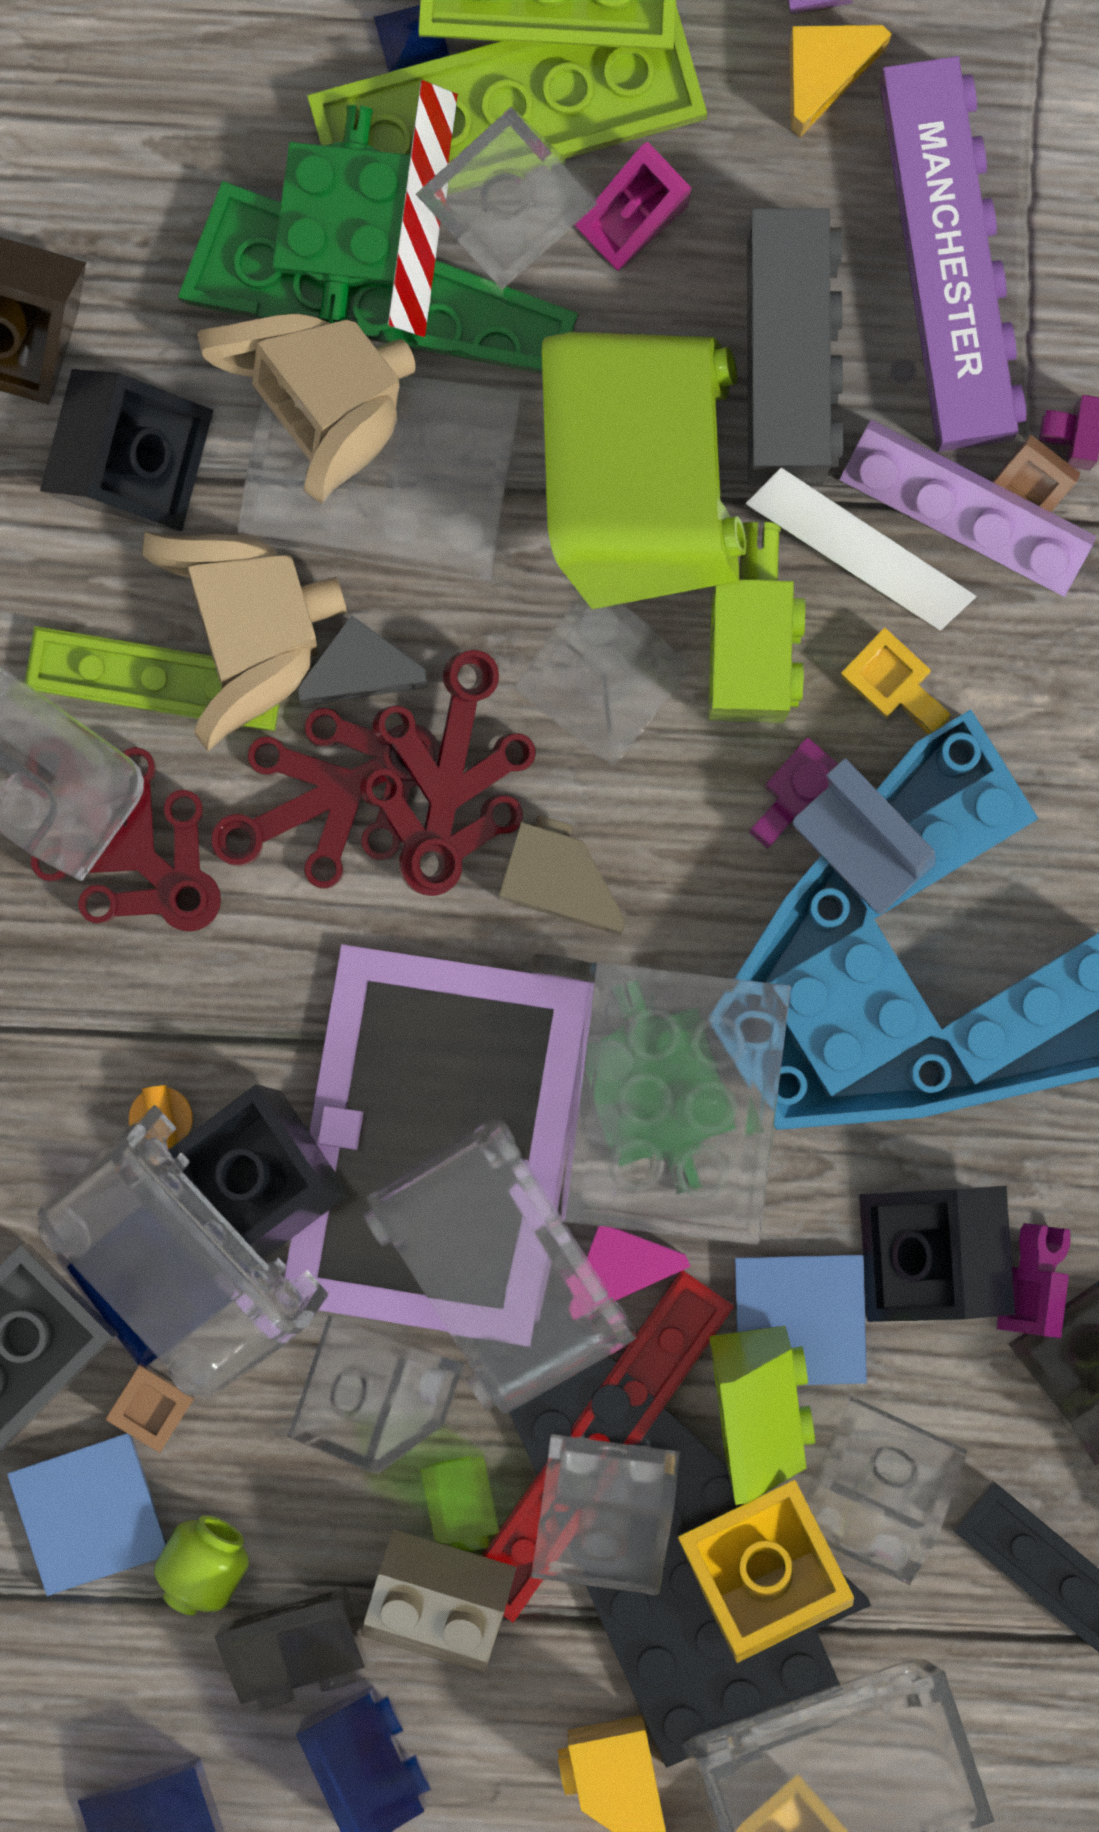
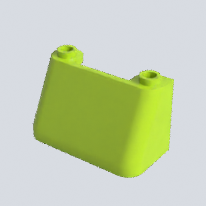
M572 331L545 337L542 342V378L548 536L558 566L591 609H597L739 581L738 556L745 555L746 536L740 518L738 516L730 517L720 499L716 401L727 399L729 386L737 384V366L731 348L722 347L713 336Z

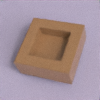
M1030 434L993 478L992 482L1052 512L1077 483L1081 473Z
M140 1362L105 1420L158 1453H161L195 1396Z

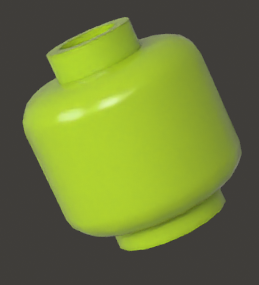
M203 1515L198 1520H186L178 1524L164 1546L154 1567L155 1579L165 1591L163 1594L165 1602L176 1611L186 1615H196L198 1611L217 1612L226 1607L249 1566V1556L243 1546L244 1538L242 1534L229 1523L209 1515Z

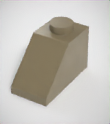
M537 816L534 826L521 822L500 890L499 899L621 936L626 920L583 840L571 837L574 826L543 816Z

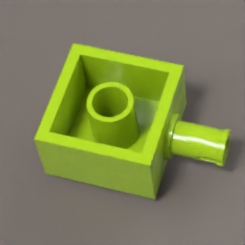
M743 522L746 536V553L740 556V579L737 582L714 586L711 594L708 721L784 723L790 712V707L798 708L799 701H802L804 665L802 662H792V644H800L801 637H804L805 598H793L794 581L778 580L779 532H781V527L776 523L764 522L762 549H759L757 547L758 522Z

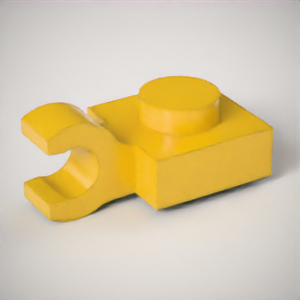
M885 627L841 672L840 677L886 720L900 706L927 735L941 728L949 721L951 714L920 686L930 675L931 670Z

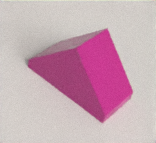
M647 141L640 146L577 221L575 226L618 271L689 207L691 187Z
M599 1222L569 1301L568 1310L573 1320L687 1269L691 1267L684 1253Z

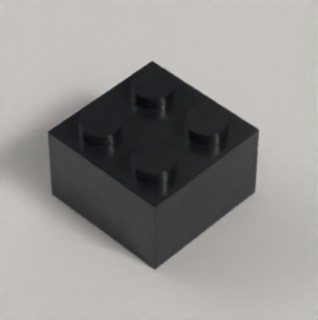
M258 1084L252 1086L155 1160L224 1266L250 1270L350 1195L282 1091Z

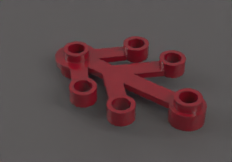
M479 650L459 652L452 656L444 667L443 682L446 690L451 694L437 765L416 733L415 718L407 708L402 706L385 707L375 715L373 720L375 736L381 742L393 745L429 803L425 827L422 826L401 796L403 792L402 780L393 770L383 768L374 769L366 773L360 783V793L366 803L373 807H380L404 846L399 857V871L403 881L411 890L425 896H437L451 890L460 879L462 858L496 835L514 832L523 820V810L516 799L510 796H494L483 804L479 818L451 834L455 811L458 807L508 773L526 770L532 765L536 755L535 746L529 737L520 733L507 734L496 741L493 752L464 771L477 702L489 697L495 691L499 682V670L496 662L490 655ZM463 665H469L476 673L475 684L470 689L464 688L458 680V672ZM392 713L399 715L403 721V731L396 738L390 736L385 729L386 718ZM511 741L518 742L523 749V757L516 765L510 763L505 755L506 747ZM379 776L387 778L391 785L390 794L384 800L378 799L372 791V784ZM499 803L507 805L511 813L510 820L504 827L498 826L493 819L494 808ZM427 852L433 853L438 859V869L431 876L425 875L420 868V860Z
M319 708L311 712L305 722L306 735L314 745L321 748H329L338 743L372 756L374 759L349 770L286 749L276 738L265 736L256 739L249 747L248 761L258 774L273 776L280 773L318 787L254 819L242 814H232L221 819L216 824L212 833V847L216 855L223 862L237 867L249 865L260 856L265 842L330 810L317 850L306 860L304 871L308 881L316 888H333L343 877L344 869L341 857L362 797L360 783L364 775L374 769L385 768L393 770L402 780L403 792L401 796L406 803L412 787L418 786L408 769L399 764L397 760L398 753L393 745L381 742L375 736L373 730L341 720L340 716L331 709ZM323 716L330 717L336 722L335 734L325 740L315 737L312 732L313 723ZM403 724L394 727L388 734L395 738L398 737L403 731ZM416 724V733L437 765L440 746L436 737L428 729ZM273 745L279 750V760L276 765L264 768L257 764L255 756L260 747ZM379 776L374 780L372 789L387 782L382 798L384 800L390 794L391 785L387 778ZM379 808L376 822L370 824L364 830L361 842L365 853L370 858L377 861H385L396 855L400 848V839ZM239 829L247 831L251 838L249 848L242 853L230 851L227 846L229 834ZM383 829L392 834L393 845L387 852L376 853L370 848L369 838L376 830ZM320 858H329L336 865V873L329 881H319L312 874L313 864Z
M43 747L32 751L25 758L21 768V777L28 791L41 799H58L109 845L107 847L65 849L59 844L52 842L41 844L34 850L31 856L32 870L39 878L48 882H56L70 874L138 871L157 888L113 893L112 890L102 885L90 886L81 893L78 901L79 911L86 920L94 924H105L114 917L161 914L170 926L185 932L201 930L214 921L221 907V893L215 880L200 870L198 823L201 821L204 813L202 801L195 793L189 790H177L171 793L165 801V817L174 826L173 869L154 852L151 781L156 774V762L149 752L139 747H132L123 751L116 763L117 773L122 781L125 782L127 827L74 780V767L64 753L55 748ZM133 756H142L148 762L147 773L139 779L129 778L125 772V764ZM43 761H52L58 768L56 779L49 784H41L35 777V769ZM189 798L195 803L196 811L190 820L178 821L174 818L172 807L178 799ZM50 850L59 852L63 860L61 869L54 874H46L40 867V858L45 852ZM192 887L197 889L200 894V904L193 911H183L178 907L177 896L182 889ZM95 893H104L110 900L108 912L100 917L92 916L87 909V901Z

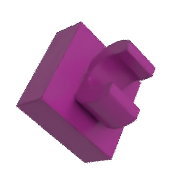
M1082 394L1075 404L1074 415L1061 411L1046 410L1045 415L1042 416L1038 440L1048 444L1068 445L1066 462L1076 469L1090 471L1098 460L1099 397Z

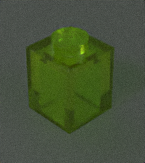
M485 1452L422 1465L420 1471L434 1541L441 1544L450 1543V1547L467 1552L488 1547L487 1535L499 1533L500 1526Z

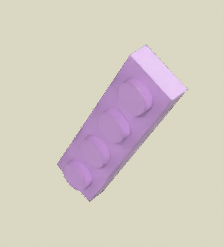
M872 419L868 423L839 479L1063 597L1066 596L1097 537Z

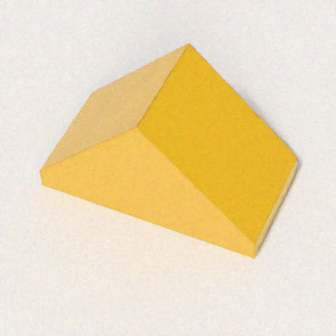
M883 25L792 27L789 41L791 130L799 138L887 50L892 33Z

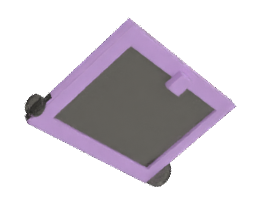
M341 944L309 1133L350 1195L291 1238L280 1304L482 1337L480 1350L518 1356L520 1344L534 1345L537 1321L540 1320L591 1012L589 1006L595 964L560 956L533 954L530 973Z

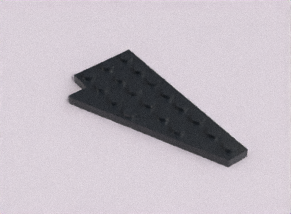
M510 1272L458 1295L460 1301L504 1308ZM544 1295L540 1320L535 1321L532 1345L477 1336L476 1338L537 1476L555 1450L563 1447L569 1441L571 1427L592 1399V1410L595 1418L544 1489L548 1499L550 1491L554 1487L559 1486V1494L562 1501L571 1507L564 1512L552 1509L562 1531L577 1509L586 1508L594 1502L598 1490L596 1481L655 1398L648 1393L647 1399L642 1405L631 1406L629 1396L623 1390V1387L627 1382L634 1379L627 1372L617 1386L605 1385L599 1388L616 1365V1361ZM664 1407L640 1443L631 1444L621 1451L618 1457L619 1473L574 1535L568 1547L665 1767L668 1768L842 1690L817 1630L871 1606L866 1594L843 1574L854 1596L852 1607L736 1663L706 1602L678 1537L744 1504L735 1505L727 1465ZM594 1433L606 1435L611 1443L609 1454L602 1459L590 1457L585 1449L587 1438Z

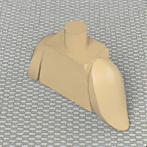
M287 314L203 329L197 333L204 359L213 366L232 374L253 377L252 385L310 460L311 463L305 478L304 492L320 504L327 499L333 490L362 470L381 452L391 437L397 422L396 403L400 385L399 379L415 372L413 353L403 339L399 338L375 348L358 324L349 320L329 323L317 317Z
M144 532L143 557L167 572L191 579L193 592L222 690L210 701L200 716L194 730L195 736L209 752L228 734L266 713L284 701L300 686L310 671L311 659L318 654L312 623L347 613L337 576L301 586L292 556H279L274 547L254 538L227 534L164 535Z

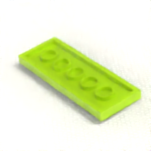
M677 5L674 50L500 41L307 95L321 145L325 146L336 142H343L347 114L346 107L347 105H356L360 111L361 105L373 109L368 145L381 152L411 155L421 79L458 94L445 192L707 120V110Z

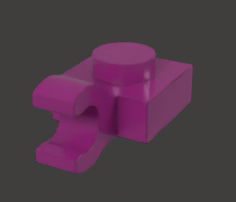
M807 737L764 785V788L777 800L751 828L749 834L768 849L794 818L829 787L826 775L838 763Z
M1023 1223L1019 1234V1268L1012 1267L1015 1314L998 1316L997 1330L1061 1338L1069 1274L1057 1273L1055 1269L1064 1260L1069 1251L1071 1242L1070 1229Z

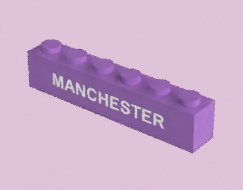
M959 56L883 67L879 86L937 452L1013 441L1019 431L1017 423L1026 422V404L1022 385H1011L1008 361L1016 360L1017 357L1016 341L1012 323H1001L998 305L999 298H1006L1007 287L1002 260L991 261L988 236H995L997 234V224L992 198H981L978 174L987 173V160L982 136L972 137L968 113L977 111V97L973 76L971 73L962 75Z

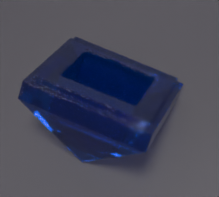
M420 5L374 17L388 72L450 56L445 38L419 37Z

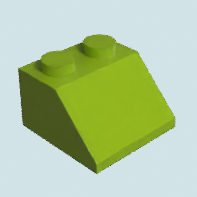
M786 1325L709 1336L724 1455L735 1505L749 1503L807 1469L804 1445L815 1444L810 1405L799 1407L796 1387L808 1384L803 1346L791 1347Z

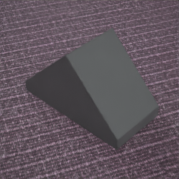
M351 615L298 687L300 702L305 707L428 688L425 668Z

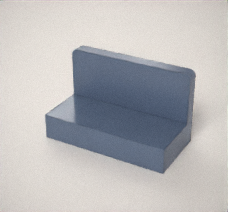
M845 758L826 775L829 787L794 818L793 824L795 829L875 913L881 914L936 865L935 851Z

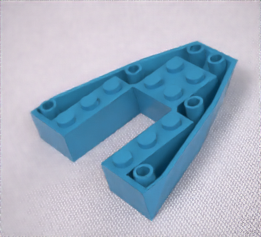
M971 709L916 742L876 789L935 851L936 865L883 913L877 914L830 864L820 856L785 897L709 1019L776 1130L923 1118L1099 1077V932L940 1028L874 920L1039 819Z

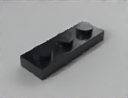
M992 1480L952 1530L1099 1652V1568Z

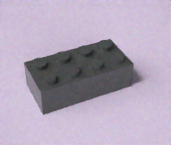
M830 208L752 209L747 230L748 485H764L780 468H783L806 484H824L830 467H838L839 458L843 456V420L831 419V404H838L839 394H842L843 387L842 355H831V341L838 340V330L842 329V291H830V278H837L838 266H841L842 229L841 227H830Z
M29 1243L20 1245L0 1265V1453L119 1334Z

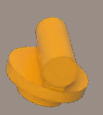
M167 1085L142 1088V1093L134 1100L129 1111V1126L133 1136L143 1146L151 1149V1152L169 1150L189 1135L192 1129L193 1112L188 1100L180 1092L168 1088Z

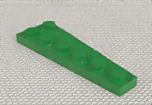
M222 181L178 294V299L180 302L192 306L259 319L287 314H301L318 318L320 316L324 284L306 275L279 273L273 269L281 202ZM435 260L425 338L388 325L393 285L367 283L356 287H349L345 320L356 322L371 341L389 343L400 338L412 349L542 374V342L544 338L574 331L579 313Z

